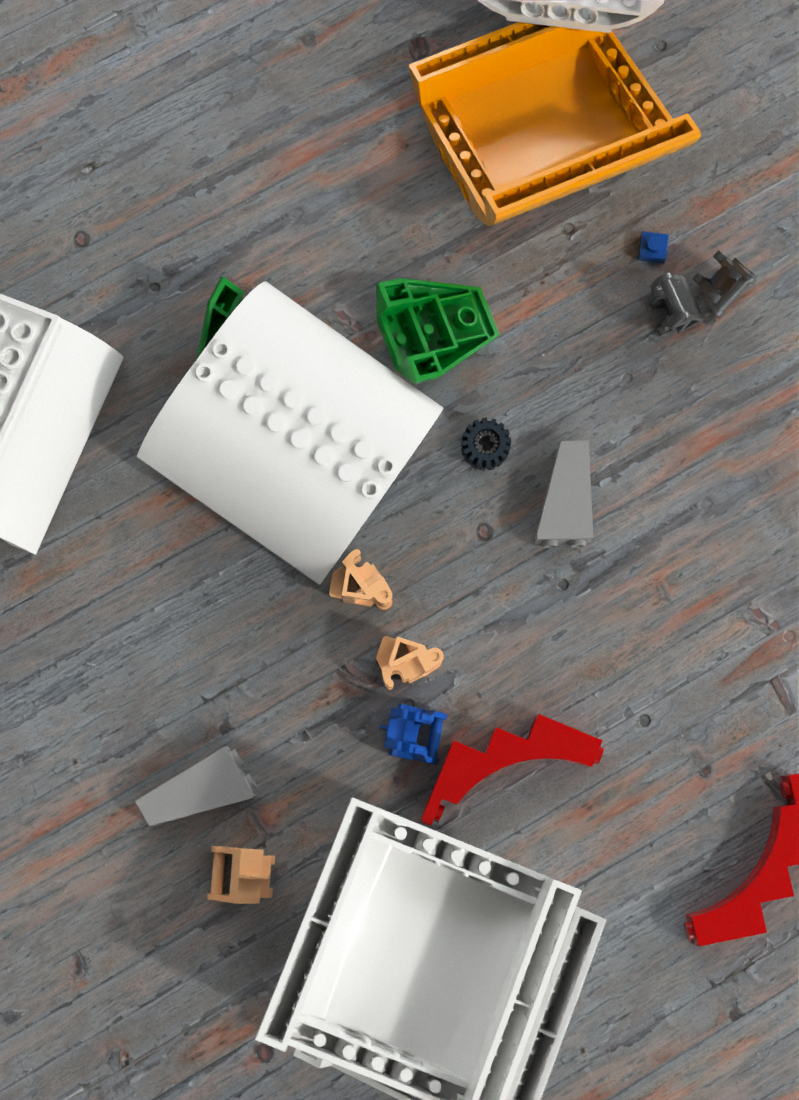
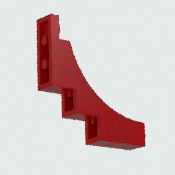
M541 714L535 716L527 739L495 727L484 753L453 740L420 821L432 826L433 821L439 822L445 806L440 804L442 799L457 805L466 793L481 780L515 763L528 760L551 759L572 762L587 768L593 767V764H599L602 758L604 748L600 746L603 740Z
M799 773L781 776L780 791L782 797L787 799L788 804L773 807L772 824L766 846L750 875L736 890L721 901L700 911L686 914L687 922L684 923V930L687 939L692 940V944L700 947L767 933L760 903L794 896L788 867L799 865Z

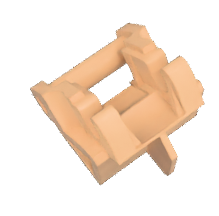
M359 549L353 550L342 561V566L332 573L329 595L333 598L343 599V603L368 607L375 604L380 610H388L392 606V591L373 564L370 565L366 562L362 567H356L355 565L361 561V552Z
M384 636L376 660L381 668L386 688L392 690L394 687V682L391 680L392 675L398 674L403 683L408 682L410 684L438 669L444 655L439 648L427 650L425 645L410 640Z
M228 846L211 847L214 857L211 893L207 894L208 900L235 904H259L260 898H272L273 888L269 887L271 865H275V855H264V850ZM225 853L233 855L230 894L222 893Z

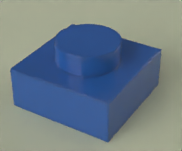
M642 231L638 260L665 263L669 235Z

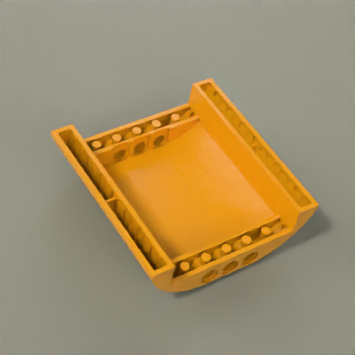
M517 22L408 65L423 117L438 152L468 205L479 220L487 226H493L689 147L701 137L700 129L688 113L674 119L671 117L613 32L605 33Z

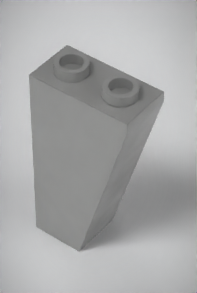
M589 440L561 441L554 460L534 544H542V548H556L558 544H569L571 548L585 547L586 543H590L593 539Z
M225 746L140 797L135 802L148 825L154 826L251 800L257 797L254 790L258 787L250 773L245 775L240 768L243 761L236 749L231 751L229 747Z

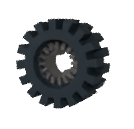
M482 418V421L477 419L473 421L472 425L469 424L466 427V431L462 436L461 452L462 455H465V461L467 463L471 462L473 468L478 466L483 471H485V468L493 470L495 466L499 467L506 460L511 448V438H509L510 433L508 429H504V424L501 422L497 424L496 419L493 418L491 421H487V418ZM481 439H490L489 443L493 445V448L489 451L482 450V445L478 444Z

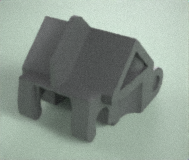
M718 250L713 257L722 267L711 279L699 273L692 279L700 285L699 288L703 291L701 293L704 297L703 301L721 318L728 307L749 285H753L756 282L757 276L736 257L731 261Z
M665 273L650 285L651 294L648 296L649 301L645 303L647 310L665 307L669 315L661 323V327L656 329L660 337L675 331L679 334L704 320L697 304L699 299L693 296L685 276Z

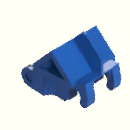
M398 704V708H391L388 726L380 725L381 730L387 731L384 748L390 749L389 756L438 765L439 759L436 758L443 720H447V714L404 704ZM421 724L431 725L427 750L426 747L416 743Z

